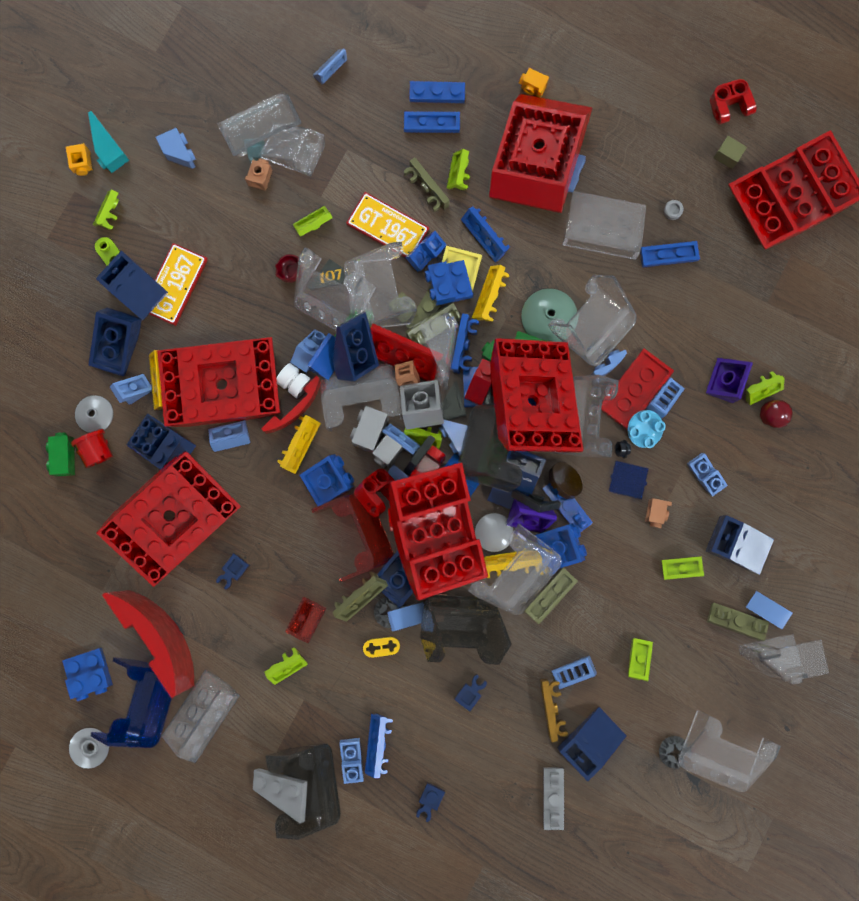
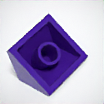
M717 358L706 394L730 403L740 400L753 363Z
M514 499L506 526L543 533L557 520V516L554 510L538 513Z

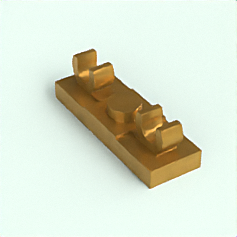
M541 679L540 683L549 739L551 742L558 741L557 734L561 737L568 735L567 731H559V727L566 725V722L559 720L556 723L555 715H558L557 703H553L552 695L555 697L561 696V692L553 691V686L560 685L559 681H552L549 684L547 679Z

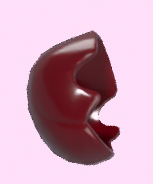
M286 254L275 265V275L284 282H296L303 275V262L296 255Z
M783 400L765 402L760 411L762 422L773 428L786 427L793 415L792 408Z

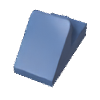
M144 374L115 382L110 386L119 403L126 401L129 405L152 391V386Z

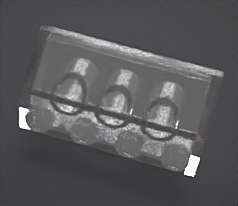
M205 670L162 734V738L177 757L196 763L240 695L229 684L208 670Z

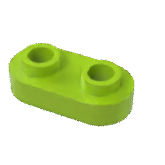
M102 237L95 243L96 252L107 266L120 252L115 243L107 237ZM107 244L106 248L102 249V245Z

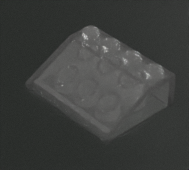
M573 191L562 245L636 260L642 245L646 205Z

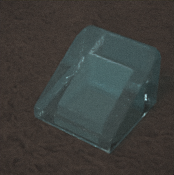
M264 140L244 141L250 162L252 160L257 161L258 158H269Z

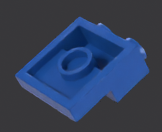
M464 260L448 264L445 261L428 265L427 271H425V278L431 284L432 289H429L431 300H435L436 306L473 298Z
M335 454L327 456L300 474L318 508L323 507L354 487V478L349 472H345L343 468L344 461Z
M571 523L534 535L545 572L585 560L584 556H587V551L584 545H580L578 538L581 537L578 526L574 527V524Z
M102 648L62 660L67 676L65 683L70 699L76 698L77 701L88 698V693L95 691V694L98 695L106 692L107 687L113 685Z

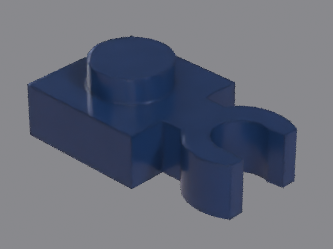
M233 553L222 568L226 573L219 576L216 582L220 583L222 579H226L227 584L224 589H228L232 585V579L234 578L238 581L250 565Z
M478 674L473 676L472 685L469 686L465 683L454 698L455 701L468 711H471L482 695L478 691L484 689L487 685V681H484L481 685L476 683L479 677Z
M427 782L419 799V803H422L423 806L418 808L416 817L419 818L421 812H426L428 814L426 822H429L431 819V809L437 811L445 790Z

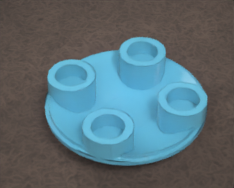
M651 410L637 412L632 416L628 424V436L631 442L641 448L654 447L661 439L665 430V423L657 413Z

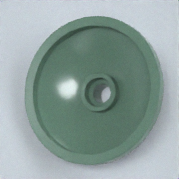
M542 289L532 294L526 300L521 313V321L528 335L546 341L563 342L575 330L578 312L573 300L564 292L556 289ZM548 311H553L554 316H549Z

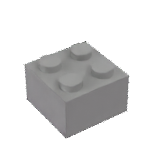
M438 380L400 386L402 416L406 430L444 424Z
M365 406V409H361L357 418L359 421L358 427L353 428L350 438L355 447L373 453L383 437L382 430L387 426L389 417L384 412Z

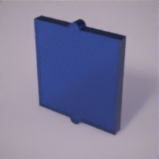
M615 461L613 474L610 475L609 492L642 499L644 487L647 485L646 478L649 468Z

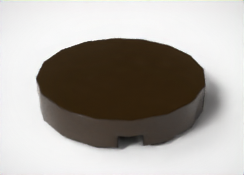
M559 462L549 470L550 484L553 489L556 488L559 491L558 494L561 497L573 499L581 494L583 483L580 475L572 466Z

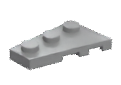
M260 768L254 770L253 790L298 823L304 822L307 781Z

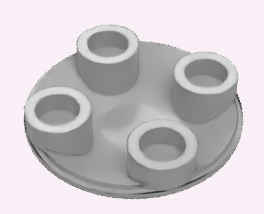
M491 513L483 516L478 521L475 528L476 539H480L481 547L485 550L498 552L504 550L511 543L513 527L506 526L507 518L505 516Z

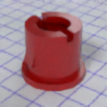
M104 429L85 434L71 442L72 447H76V453L81 457L85 468L93 467L95 463L98 465L113 457L108 441L103 436L105 434Z

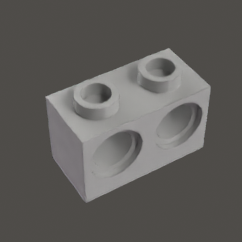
M386 435L372 453L375 457L374 461L382 468H385V466L390 468L402 453L403 447Z

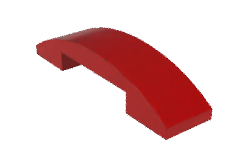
M318 376L314 377L303 388L308 395L283 419L279 420L274 416L261 429L266 434L289 426L302 416L318 394L321 385L320 378Z

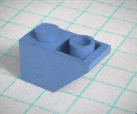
M174 128L156 136L162 152L168 161L192 169L195 168L193 163L195 156L192 150H187L185 144H188L184 133L180 134L177 128Z
M314 329L297 345L290 363L307 372L309 370L308 363L326 336Z
M444 420V424H440L439 430H441L444 438H449L451 443L448 445L454 454L458 453L461 456L479 445V441L470 426Z

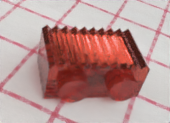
M303 597L302 601H300L301 604L298 605L299 608H296L297 611L293 615L291 622H289V626H287L288 629L285 631L291 636L309 644L327 608Z

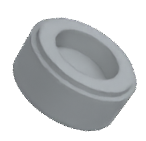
M671 200L665 205L663 212L666 218L676 220L682 215L684 208L681 202Z

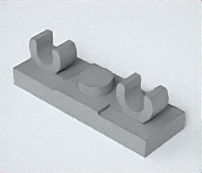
M543 767L544 830H564L563 768Z

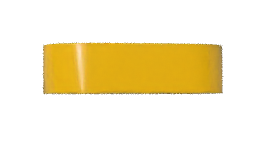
M395 637L370 639L365 642L363 652L371 658L393 655L399 651L400 642ZM389 640H392L394 644H397V647H394V651H390V648H383V645L389 644ZM370 643H373L374 646H380L381 648L376 649L374 651V654H371V651L369 650L367 651V647L370 646Z

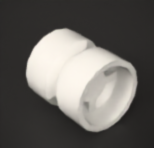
M291 363L287 364L277 376V384L283 389L288 388V392L296 399L302 396L305 392L303 388L312 380L306 374H299V369Z

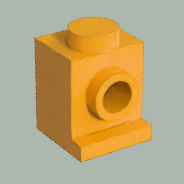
M529 68L526 74H522L519 84L522 85L521 89L527 94L541 98L548 85L549 77Z
M85 144L66 147L69 169L79 176L87 175L88 171L92 170L89 148Z

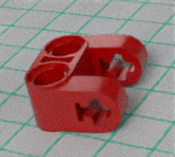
M738 79L721 84L716 87L711 95L710 104L715 120L719 125L730 121L729 105L739 103L741 112L745 117L756 113V103L745 80Z
M432 445L410 476L439 469L446 460V455Z
M384 469L374 471L354 490L356 499L373 517H378L386 509L384 502L377 493L381 491L389 500V482L395 481Z

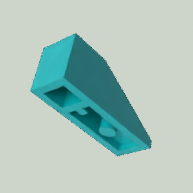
M90 111L88 115L94 150L99 157L97 162L103 169L108 168L113 173L128 162L129 159L93 112Z

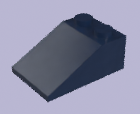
M110 308L97 311L89 366L125 376L139 338L142 320L139 317Z
M362 312L337 326L333 365L338 380L355 381L379 366L366 312Z
M397 550L377 575L388 584L382 593L400 608L413 594V590Z

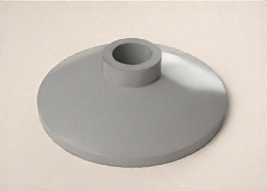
M88 396L77 405L75 419L78 426L86 432L91 433L100 429L105 430L113 420V408L109 401L101 396ZM94 410V416L90 417L89 412Z
M85 728L78 731L72 737L69 744L71 759L82 768L97 767L106 759L109 752L107 737L96 728ZM90 743L94 745V750L89 749Z

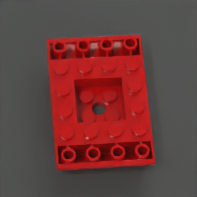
M520 94L513 101L492 169L489 197L562 213L592 107ZM537 142L544 143L541 149H536L534 145Z
M272 337L157 350L165 427H192L266 418L280 413ZM220 380L227 381L225 389H218L217 384Z
M496 338L493 346L490 371L497 432L500 442L508 451L583 452L568 342ZM528 398H532L536 402V406H532L528 402Z
M185 451L169 461L112 513L96 534L155 587L232 516L241 505ZM168 510L175 513V517L171 520H167L163 516Z

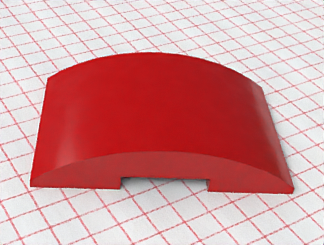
M831 130L796 148L795 151L769 165L762 166L728 184L764 250L820 224L859 201V178Z
M462 462L389 482L390 513L395 541L405 574L417 600L488 577L480 539H476L468 502L471 499Z
M130 590L104 593L102 596L124 629L134 627L155 659L148 664L170 697L173 698L194 686V667L191 653L183 634L172 618L156 603L139 593Z

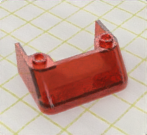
M354 493L311 509L314 514L330 508L339 517H346L352 514L366 551L359 553L355 557L354 563L357 572L340 578V582L385 565L394 555L379 516H371L355 497Z

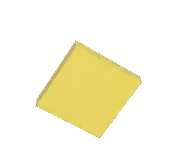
M446 246L442 262L446 261L448 264L464 260L473 292L482 255Z

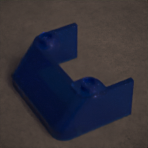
M113 657V662L127 668V676L137 681L126 718L114 720L108 733L91 732L90 736L106 746L152 748L158 744L161 738L172 698L147 662Z

